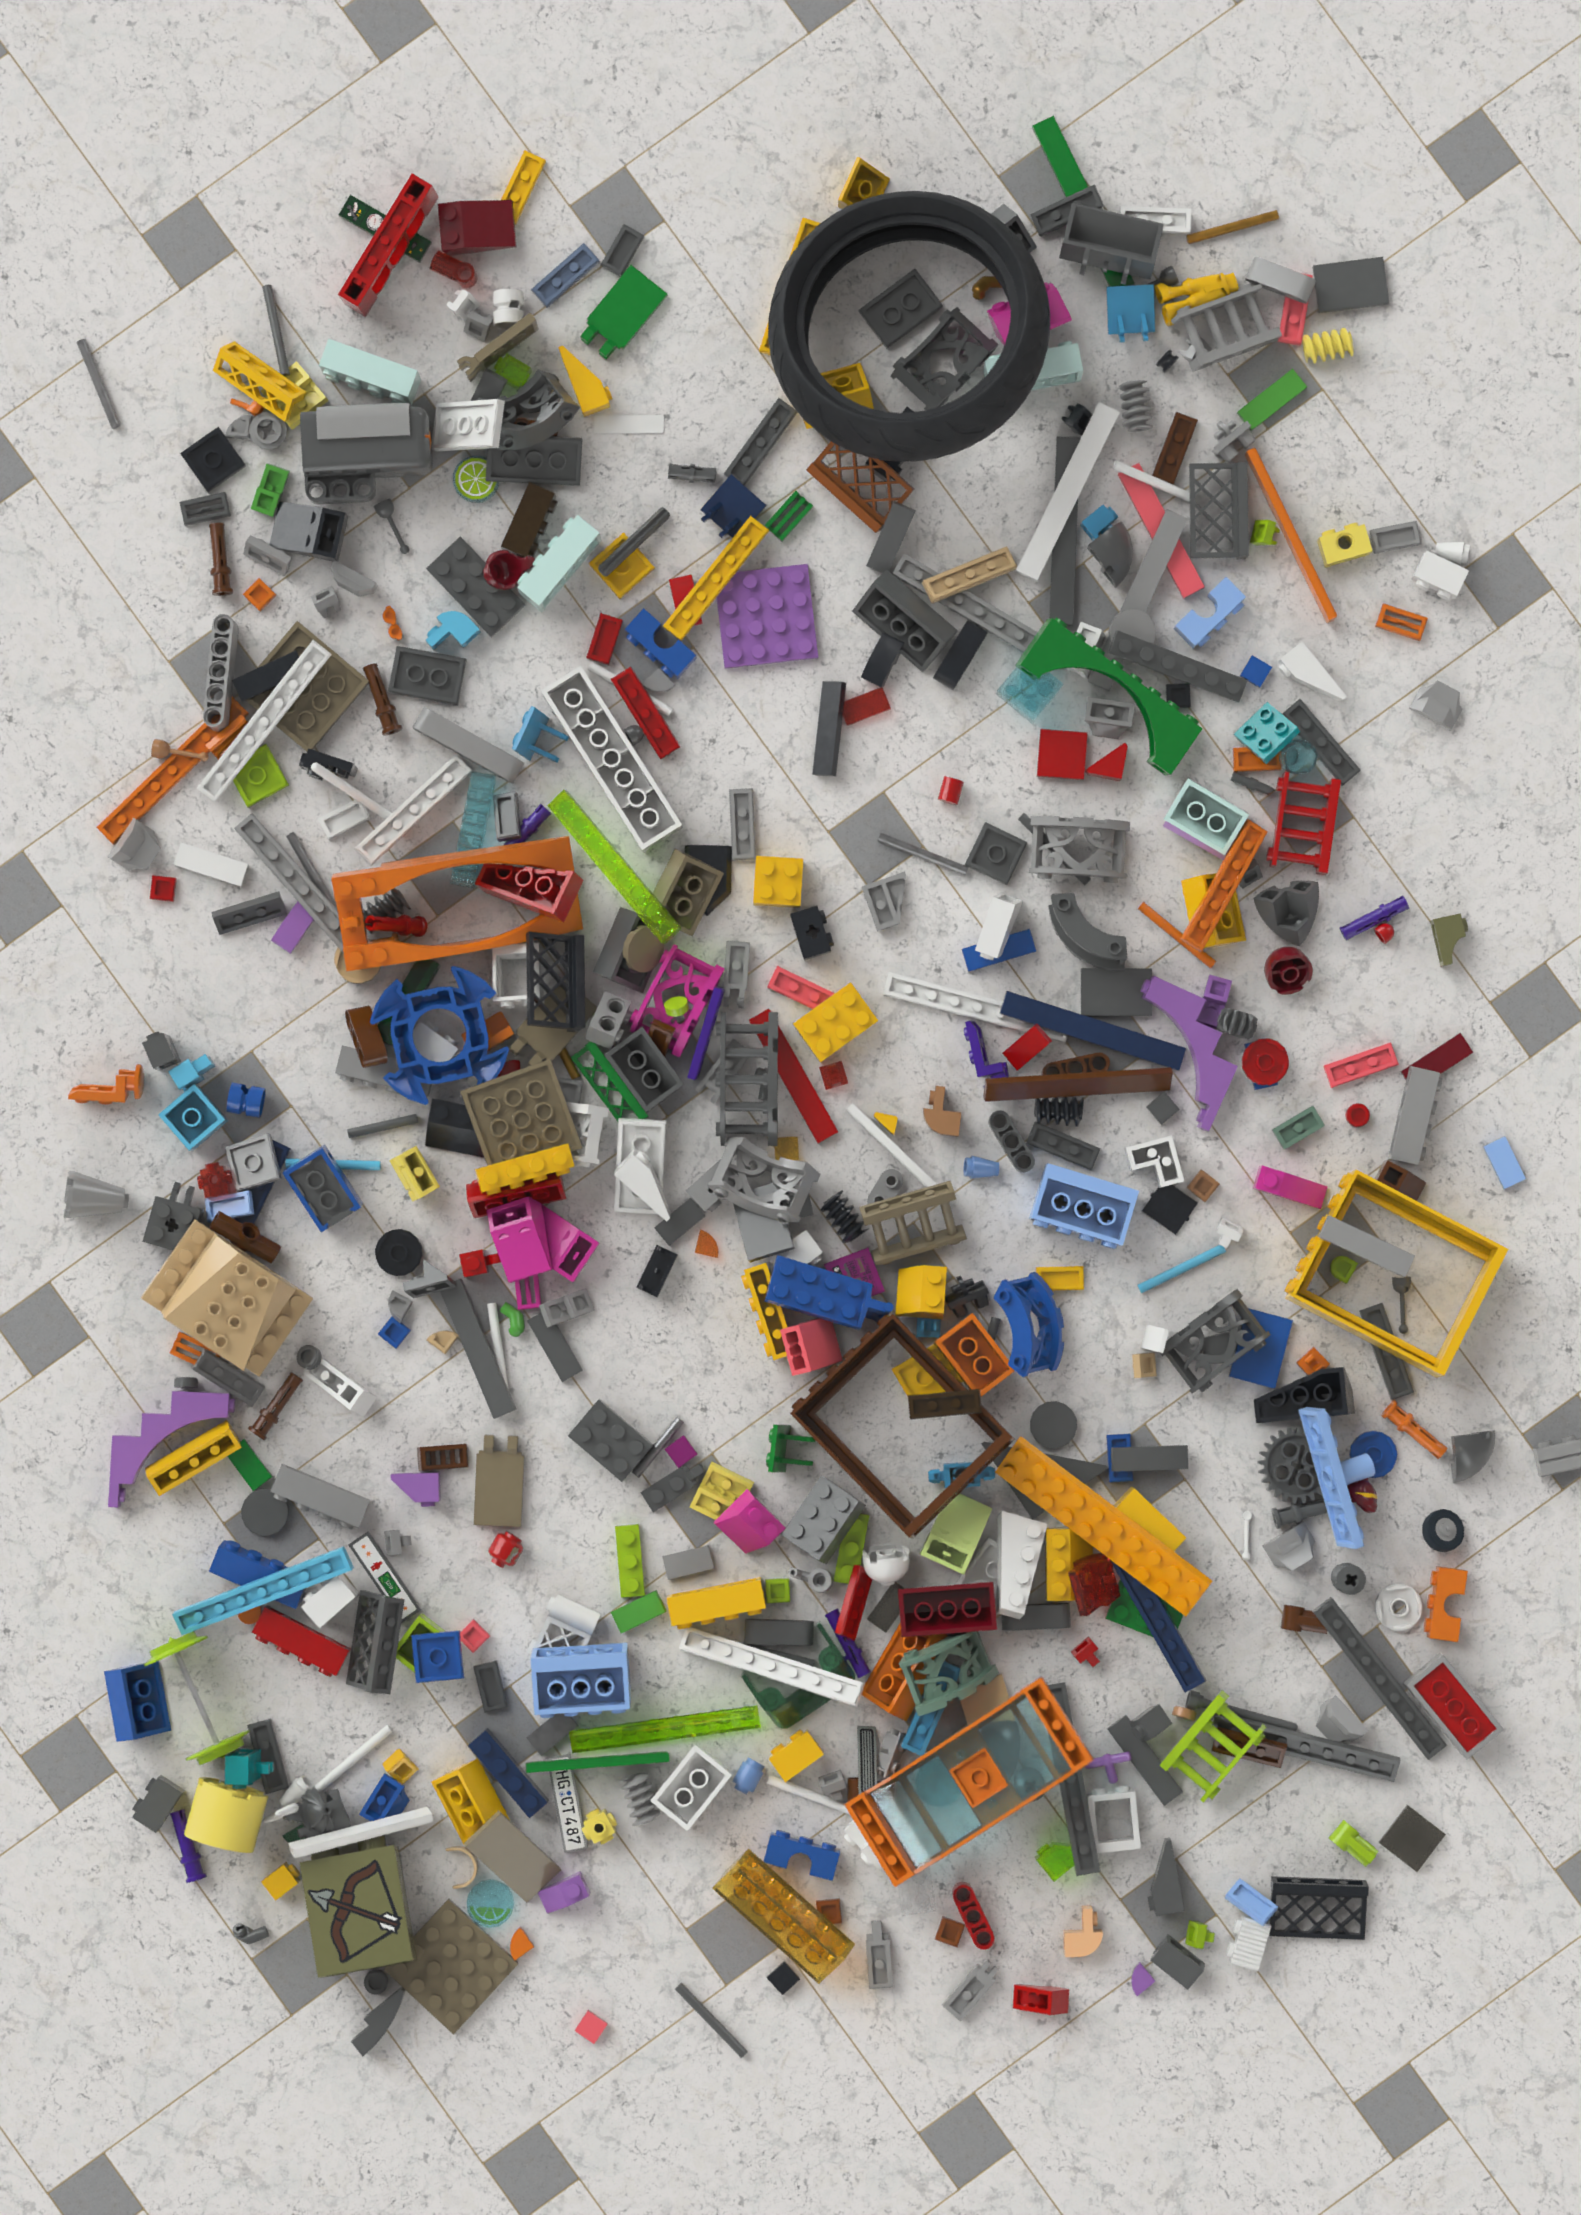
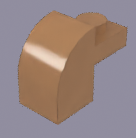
M935 1086V1091L930 1090L929 1105H933V1109L923 1108L924 1120L927 1126L935 1133L958 1137L961 1112L944 1111L945 1087Z

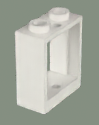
M534 943V948L539 953L543 951V947L539 943ZM512 944L492 948L493 990L496 992L493 996V1001L501 1009H513L514 1005H523L527 1008V995L504 997L503 960L526 959V944ZM537 960L535 962V971L541 976L544 973V966ZM537 983L535 985L536 995L541 999L544 996V989Z
M1117 1786L1115 1791L1108 1792L1105 1791V1788L1091 1789V1793L1086 1794L1097 1853L1141 1849L1134 1789H1129V1786ZM1129 1798L1133 1837L1098 1841L1094 1802Z

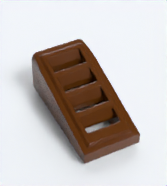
M467 1444L417 1448L419 1471L468 1467ZM455 1449H459L460 1463L455 1462ZM445 1450H449L450 1464H446ZM428 1451L430 1452L429 1466L426 1465V1452ZM435 1451H439L440 1465H436Z

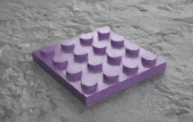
M808 564L739 571L717 596L725 669L818 658Z

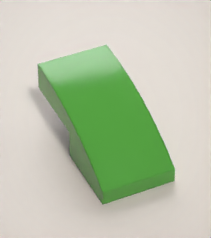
M267 463L260 486L257 487L251 509L274 517L290 471Z
M657 1590L615 1609L611 1614L620 1633H624L665 1613L667 1610Z

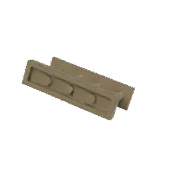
M951 1181L859 1207L864 1225H872L878 1249L871 1250L876 1266L890 1264L894 1260L949 1244L955 1245L963 1240H967L962 1224L956 1226L949 1202L956 1200ZM940 1205L947 1229L933 1232L927 1208ZM917 1211L924 1235L910 1239L904 1215ZM895 1218L901 1242L887 1246L881 1222Z

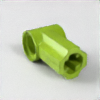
M1343 1820L1330 1835L1329 1839L1344 1852L1350 1853L1366 1867L1373 1861L1379 1851L1367 1840L1363 1839L1357 1830Z

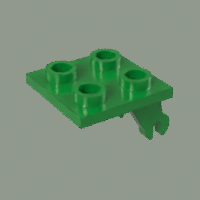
M773 1424V1429L769 1432L771 1450L766 1457L768 1472H786L787 1464L813 1466V1461L785 1458L787 1440L816 1442V1440L808 1436L790 1435L791 1425Z

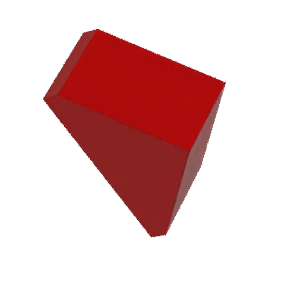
M1123 743L1088 767L1085 773L1088 776L1121 781L1128 748L1127 744Z

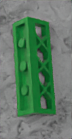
M590 1041L583 1049L571 1057L598 1096L609 1108L617 1122L619 1118H622L623 1109L632 1110L639 1119L649 1118L596 1043ZM587 1051H590L594 1057L593 1068L582 1066L578 1058ZM597 1062H598V1064L601 1066L602 1069H597V1068H596ZM586 1070L592 1071V1077L588 1074ZM595 1071L606 1073L608 1076L607 1087L596 1085L594 1082ZM610 1082H612L616 1088H610ZM600 1089L606 1090V1096H604ZM609 1090L620 1092L622 1095L621 1106L610 1104L608 1101ZM624 1101H626L630 1107H624ZM614 1108H619V1109H620V1114H619V1115H618V1113L615 1111Z

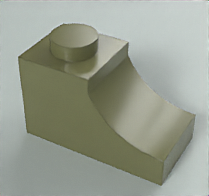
M1461 913L1430 921L1440 967L1453 964L1452 953L1454 946L1459 939L1466 937L1465 932H1468L1466 918H1462Z

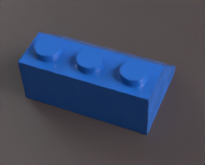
M159 1661L144 1666L145 1663L104 1671L117 1742L136 1740L171 1731Z

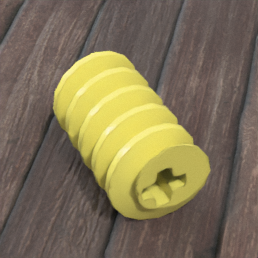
M1341 328L1339 334L1335 329L1331 330L1330 336L1326 331H1323L1321 339L1318 333H1313L1312 340L1307 334L1303 336L1302 346L1306 363L1308 358L1311 357L1315 364L1317 356H1320L1322 361L1326 362L1327 354L1330 355L1332 360H1335L1337 352L1341 358H1344L1345 351H1348L1351 357L1354 355L1352 336L1350 331L1347 332L1345 328Z

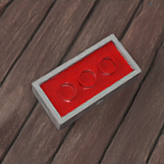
M1441 1653L1403 1682L1459 1753L1467 1760L1504 1730Z

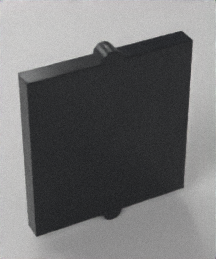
M1168 1185L1161 1188L1158 1187L1155 1193L1150 1194L1151 1198L1142 1212L1176 1235L1184 1222L1189 1221V1215L1198 1202L1174 1185Z

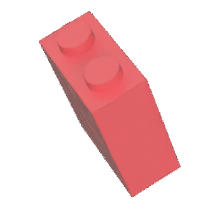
M816 1318L780 1330L792 1376L811 1372L843 1361L833 1322Z

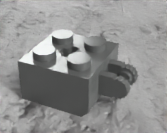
M178 1182L174 1183L170 1199L155 1196L142 1242L174 1250L192 1222L196 1219L201 1223L204 1209L191 1206L195 1187L189 1186L184 1203L177 1202L181 1189V1184ZM172 1219H176L175 1223L179 1225L178 1229H173L174 1232H171V1228L168 1226Z

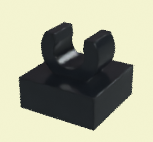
M1077 403L1075 407L1072 405L1068 406V409L1072 412L1069 418L1062 416L1061 419L1074 433L1082 436L1092 414L1085 406Z

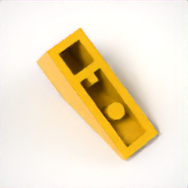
M563 345L559 346L560 355L583 416L586 417L610 408L609 400H612V396L608 386L603 387L599 378Z

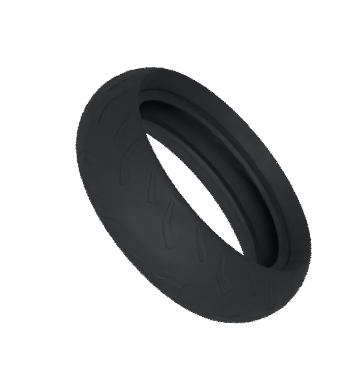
M900 191L870 197L843 208L820 223L803 239L785 264L775 287L768 319L770 356L775 374L782 390L801 417L821 435L851 452L870 458L896 462L924 461L951 455L973 446L1000 428L1015 414L1034 387L1044 364L1050 335V308L1043 278L1032 255L1016 234L997 217L969 201L951 195L926 191ZM930 241L945 244L969 254L982 263L998 280L1010 304V326L1004 348L993 368L974 388L954 401L940 407L912 413H894L860 405L834 389L820 374L810 356L809 327L815 305L831 279L844 266L860 255L891 243Z

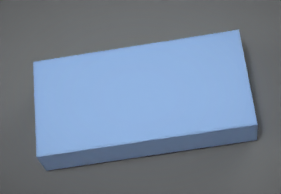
M1505 1136L1483 1146L1503 1189L1526 1179Z
M249 1190L205 1199L207 1222L209 1223L212 1222L218 1211L233 1219L254 1215L252 1192Z
M1241 1878L1225 1896V1899L1261 1926H1264L1278 1909L1276 1904Z

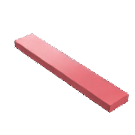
M1140 463L1131 466L1144 472ZM1121 472L1118 473L1126 492L1153 540L1165 514L1158 497L1151 485ZM1179 539L1166 567L1184 599L1204 589L1205 586Z

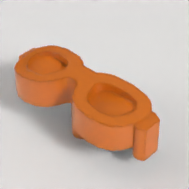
M387 606L383 612V620L391 624L388 629L389 636L399 641L402 639V631L396 624L394 609L391 606Z

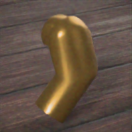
M983 276L973 285L972 296L974 299L982 300L985 298V292L989 288L1002 287L994 276Z

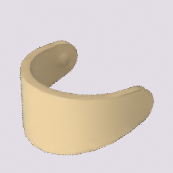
M448 1847L446 1848V1851H462L466 1853L473 1862L474 1872L470 1880H468L465 1883L452 1886L453 1889L466 1887L474 1880L477 1874V1858L466 1847Z

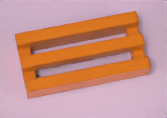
M1383 603L1375 627L1420 641L1428 618ZM1389 611L1419 621L1421 625L1385 615V612ZM1386 620L1410 629L1417 630L1418 634L1382 623V621Z
M242 715L238 716L206 744L207 748L218 760L248 721Z
M182 1332L178 1333L169 1352L176 1357L195 1364L197 1360L178 1352V1347L197 1356H200L202 1352L181 1343L183 1338L216 1353L193 1337Z

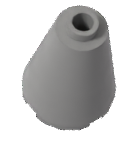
M75 1171L68 1172L69 1177H67L64 1199L66 1209L63 1212L64 1218L120 1213L123 1211V1208H128L129 1194H125L124 1188Z

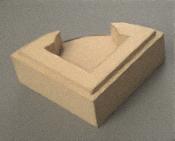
M439 1331L429 1336L427 1341L446 1354L459 1336L452 1331Z

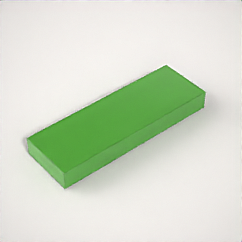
M1292 368L1237 411V414L1243 422H1249L1251 425L1250 431H1252L1304 391L1307 386Z

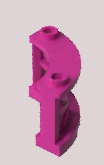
M674 944L670 951H664L660 959L662 966L651 984L640 1009L634 1010L629 1022L633 1023L630 1029L632 1033L643 1027L648 1034L650 1027L643 1024V1020L648 1014H652L654 1019L661 1020V1022L675 1027L676 1030L673 1037L676 1040L672 1039L669 1049L672 1050L671 1054L680 1058L699 1021L698 1018L703 1008L708 1004L714 987L718 986L725 968L717 964L713 967L678 949V946ZM674 960L690 967L687 975H683V968L681 966L678 971L671 970ZM696 970L706 976L693 975V971ZM666 972L670 979L660 983ZM685 983V996L694 1006L692 1010L689 1009L683 1015L685 1018L684 1023L678 1024L676 1019L674 1024H672L671 1020L674 1017L667 1016L662 1001V992L672 986ZM690 983H694L692 989L695 987L699 989V993L695 996L689 992ZM653 995L656 1008L648 1007Z

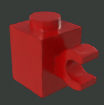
M484 1249L459 1254L464 1278L489 1273L487 1265L501 1263L498 1253L485 1256Z

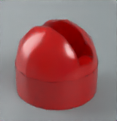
M1386 923L1380 924L1374 929L1375 934L1384 944L1393 938L1395 932L1393 926Z

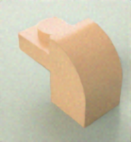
M1091 1905L1082 1906V1930H1063L1065 1957L1087 1956L1099 1947L1103 1932L1101 1929H1093V1926H1097V1912H1093Z

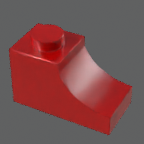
M1014 1985L1013 2009L1046 2015L1068 2013L1069 1989L1055 1986Z

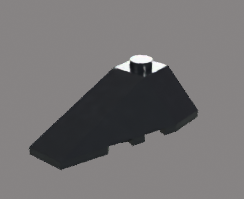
M1345 1367L1317 1370L1310 1375L1254 1399L1256 1423L1301 1419L1298 1410L1305 1407L1325 1409L1330 1416L1355 1414L1353 1390Z

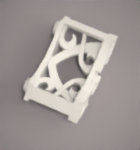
M566 1102L571 1117H578V1121L575 1124L580 1125L579 1128H576L579 1139L582 1136L587 1137L586 1144L583 1140H580L581 1145L585 1147L584 1155L580 1154L578 1150L573 1151V1161L576 1162V1166L590 1168L591 1164H599L600 1160L597 1159L602 1122L603 1117H608L609 1108Z

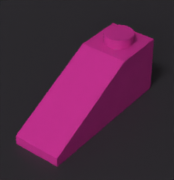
M1263 1165L1259 1166L1253 1185L1255 1190L1318 1209L1322 1207L1328 1187Z

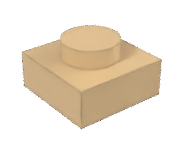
M1155 1353L1132 1354L1134 1378L1157 1376Z

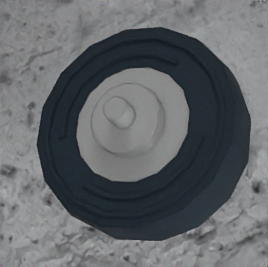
M1440 1509L1431 1512L1425 1518L1422 1525V1534L1430 1548L1438 1552H1448L1456 1549L1462 1543L1464 1526L1457 1514L1451 1510Z

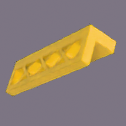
M235 341L220 348L213 371L284 422L289 420L294 404L304 400L306 391ZM224 360L229 363L232 372L229 373L222 368ZM241 373L247 376L250 385L242 382ZM258 386L266 390L268 398L261 396ZM276 399H280L286 404L284 411L278 407Z

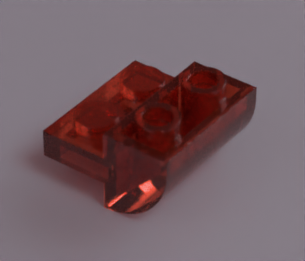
M1091 1554L1073 1562L1074 1568L1068 1572L1080 1616H1089L1100 1606H1109L1121 1596L1113 1564L1104 1554Z

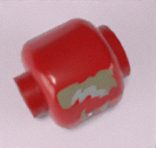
M507 1531L504 1534H497L488 1549L489 1554L493 1557L491 1562L501 1568L505 1565L514 1566L523 1552L522 1540Z

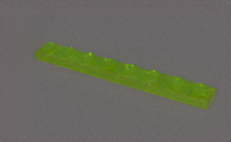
M562 790L547 806L662 944H666L682 929L681 926L567 790Z
M758 1705L572 1730L569 1731V1739L572 1753L756 1729L761 1728Z

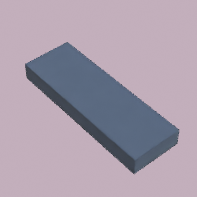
M583 243L536 284L531 291L548 308L595 267L600 260Z

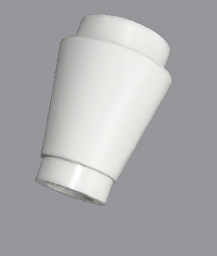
M1465 542L1437 543L1435 555L1459 565L1462 563L1468 564L1470 545L1465 544Z
M304 1775L300 1778L296 1777L279 1801L283 1807L297 1802L300 1803L302 1801L301 1796L306 1795L307 1790L311 1791L314 1785Z

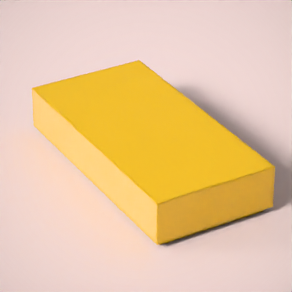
M1083 1266L1036 1267V1273L1044 1279L1052 1291L1084 1290Z

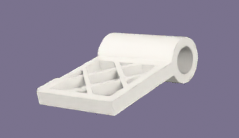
M557 1595L556 1598L551 1597L546 1610L550 1611L538 1639H532L527 1653L532 1654L533 1648H539L549 1644V1647H553L552 1643L564 1639L567 1647L571 1645L568 1637L574 1634L584 1637L582 1646H587L601 1613L561 1595ZM552 1623L559 1626L563 1635L550 1639L547 1632L549 1624ZM544 1636H545L546 1639H547V1641L542 1642V1640H543V1638H544Z

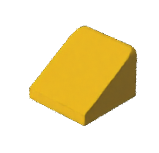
M879 1112L874 1113V1118L894 1135L898 1120L897 1116Z
M399 1748L383 1762L386 1772L401 1784H404L419 1770Z

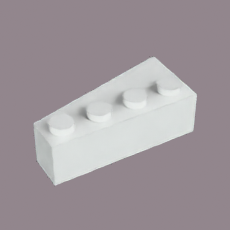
M1001 1511L997 1516V1613L1020 1620L1025 1614L1047 1524Z

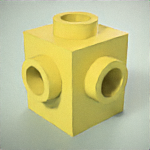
M597 1808L586 1814L587 1818L583 1822L584 1827L582 1831L588 1841L592 1839L594 1844L600 1841L602 1845L614 1838L612 1834L616 1832L615 1826L618 1824L611 1812L607 1813L606 1809L599 1811ZM602 1824L604 1830L597 1832L595 1825Z

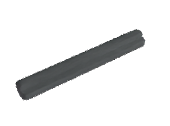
M661 507L599 565V572L605 577L608 576L669 519L670 513L664 507Z

